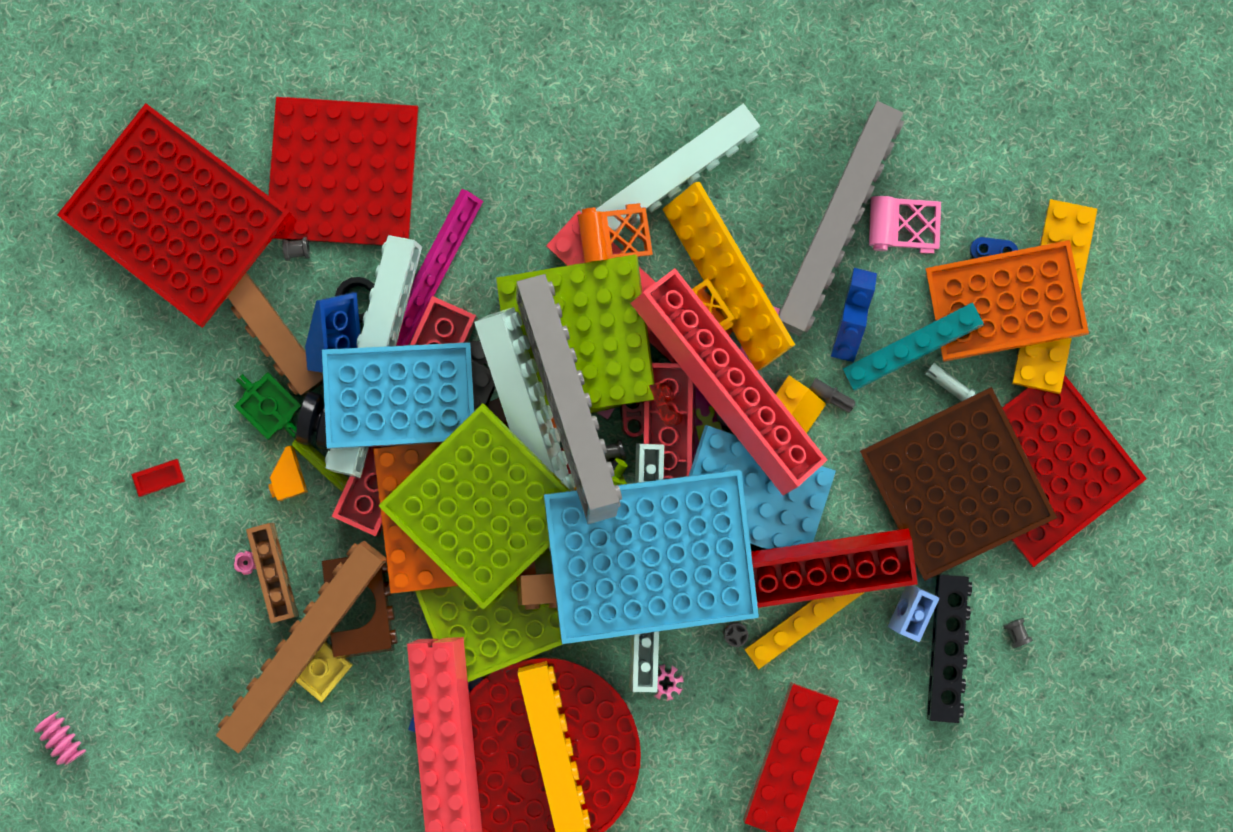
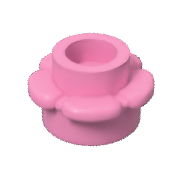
M240 552L235 556L234 568L237 572L249 575L253 572V569H256L252 552Z

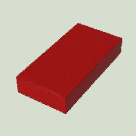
M178 459L131 474L138 497L186 482Z

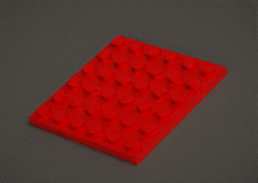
M276 97L268 196L287 209L292 215L273 239L298 241L302 240L303 237H307L308 241L375 246H383L384 242L387 241L388 235L409 239L419 107L416 105Z
M1065 374L1060 394L1027 387L1002 407L1057 516L1056 519L1011 540L1031 567H1035L1147 479Z

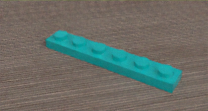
M972 302L843 368L853 390L856 391L984 326V323Z

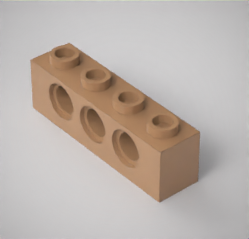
M267 523L246 529L270 623L298 617L299 614L275 523Z

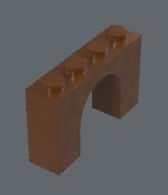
M349 557L322 561L324 583L332 581L335 577L332 574L334 569L340 562L344 564ZM387 560L367 585L373 592L376 600V609L371 620L358 629L330 633L334 658H348L395 650L394 644H398L396 629L392 630L391 620H395L393 605L389 606L388 596L392 594L390 593L389 581L386 582L385 572H388Z

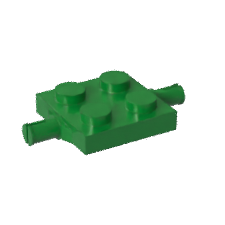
M269 372L253 384L244 374L240 375L236 382L246 391L234 407L267 440H270L282 429H285L295 438L296 434L291 428L296 432L297 427L291 421L302 405Z

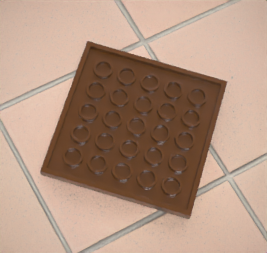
M992 387L860 450L898 529H909L913 543L915 563L924 581L1057 518Z

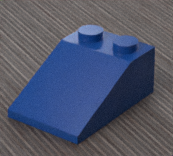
M356 292L316 301L305 345L308 371L323 373L322 350L358 348L357 339L360 335V323Z

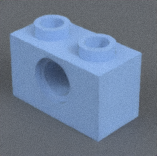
M914 585L906 586L887 627L903 636L920 642L939 601V597Z

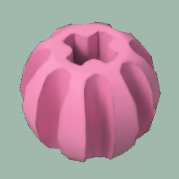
M665 664L658 666L661 670V673L658 674V691L654 697L660 700L662 694H667V701L673 700L671 693L675 691L680 695L683 690L676 686L677 683L684 682L683 675L674 677L675 672L678 670L677 668L671 666V670L666 672ZM665 676H668L669 681L673 682L672 685L667 686V689H663L662 684L659 683L660 680L665 679Z

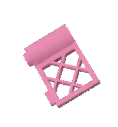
M889 196L871 197L869 246H873L875 251H887L888 247L918 248L919 253L934 254V249H939L941 202L897 199ZM899 205H907L914 213L907 220H904L899 214ZM924 207H935L934 218L928 222L920 211ZM914 216H917L925 225L917 233L908 224ZM902 227H905L913 236L907 242L898 241V231ZM926 228L934 234L933 244L925 243L919 237Z

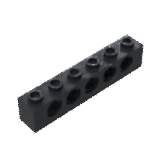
M936 575L935 596L939 597V601L934 609L927 705V720L959 723L960 718L964 716V703H961V693H965L966 680L962 679L963 669L967 668V655L964 654V645H968L969 642L966 620L969 621L971 615V608L967 606L968 596L972 594V582H969V577ZM952 593L957 594L959 598L958 604L954 607L948 604V597ZM951 617L957 621V627L953 631H949L946 627V622ZM948 642H953L956 647L955 652L951 655H947L944 650ZM947 666H951L954 670V675L950 679H945L943 676V670ZM950 690L952 700L949 703H943L941 700L942 693Z

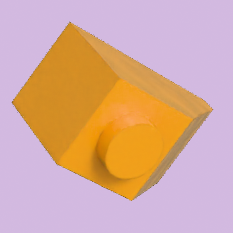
M293 446L285 447L270 476L269 490L273 498L276 497L277 501H283L308 492Z

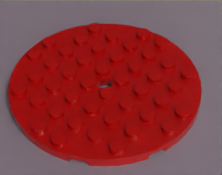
M542 657L531 658L489 674L470 691L469 699L482 832H555L518 677V668L547 661L548 667L553 666L556 683H553L554 691L559 690L562 707L558 708L559 714H565L568 731L564 732L565 738L570 737L573 748V756H570L571 762L576 761L579 773V780H576V785L582 786L585 804L581 806L582 810L587 809L591 828L587 829V831L605 832L620 817L636 787L641 761L640 740L635 721L627 704L614 687L603 677L589 668L568 660Z

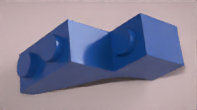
M858 268L853 269L831 357L850 362L855 361L866 328L868 309L875 291L877 273Z

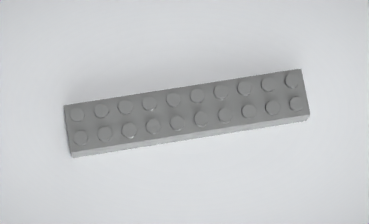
M879 101L876 102L871 110L778 314L787 331L801 336L803 332L807 333L811 329L815 320L812 313L821 307L825 298L822 291L823 289H828L835 276V273L831 271L833 267L837 268L842 261L845 251L841 249L843 245L847 246L855 232L851 227L853 224L857 225L858 221H860L865 210L861 205L862 203L866 204L868 199H870L875 188L871 183L872 181L876 182L885 166L881 161H886L895 144L891 142V139H896L905 122L901 120L903 112Z
M543 274L517 281L516 302L587 524L616 517L618 508L621 507L620 500H622V494L619 486H614L613 466L611 462H606L605 453H607L606 445L603 438L599 439L598 420L596 416H591L590 407H592L591 399L588 393L584 394L582 387L584 385V378L581 370H576L575 362H577L574 348H569L567 340H570L567 326H562L561 307L559 303H554L553 296H555L553 283L552 281L548 282L546 275Z

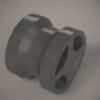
M731 623L724 630V639L730 646L741 647L748 640V631L740 623Z

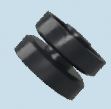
M308 392L298 418L296 442L310 446L316 439L318 448L329 451L330 449H327L324 398L322 394Z

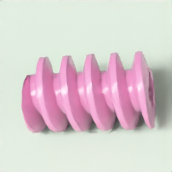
M56 712L40 722L34 729V732H43L39 738L40 741L49 740L45 748H54L50 754L51 757L60 756L56 764L67 765L84 754L86 749L77 750L81 742H71L75 737V733L66 734L70 726L61 727V723L65 718L56 719L55 716L58 713Z

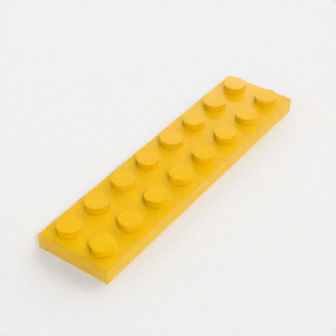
M694 182L662 210L702 279L706 280L708 278L734 315L735 319L732 320L734 325L731 328L756 371L762 370L795 346V343L700 182ZM720 308L725 318H727L728 316L724 310Z
M1050 199L1040 246L1070 240L1081 292L1097 208ZM1072 338L1020 347L1012 384L1060 394Z

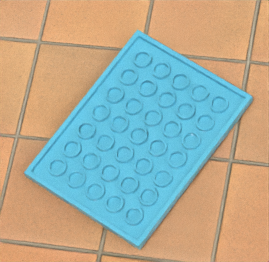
M741 470L618 485L622 494V500H620L621 507L618 508L617 516L587 524L577 490L543 494L562 644L759 618Z

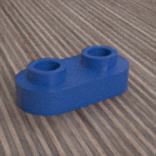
M980 237L972 242L970 254L975 259L1001 254L1004 248H1008L1010 252L1016 251L1018 247L1009 240ZM980 245L986 246V253L980 252Z

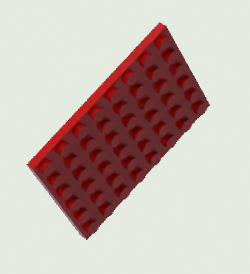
M147 103L144 104L57 214V216L201 328L206 325L292 215L287 209Z

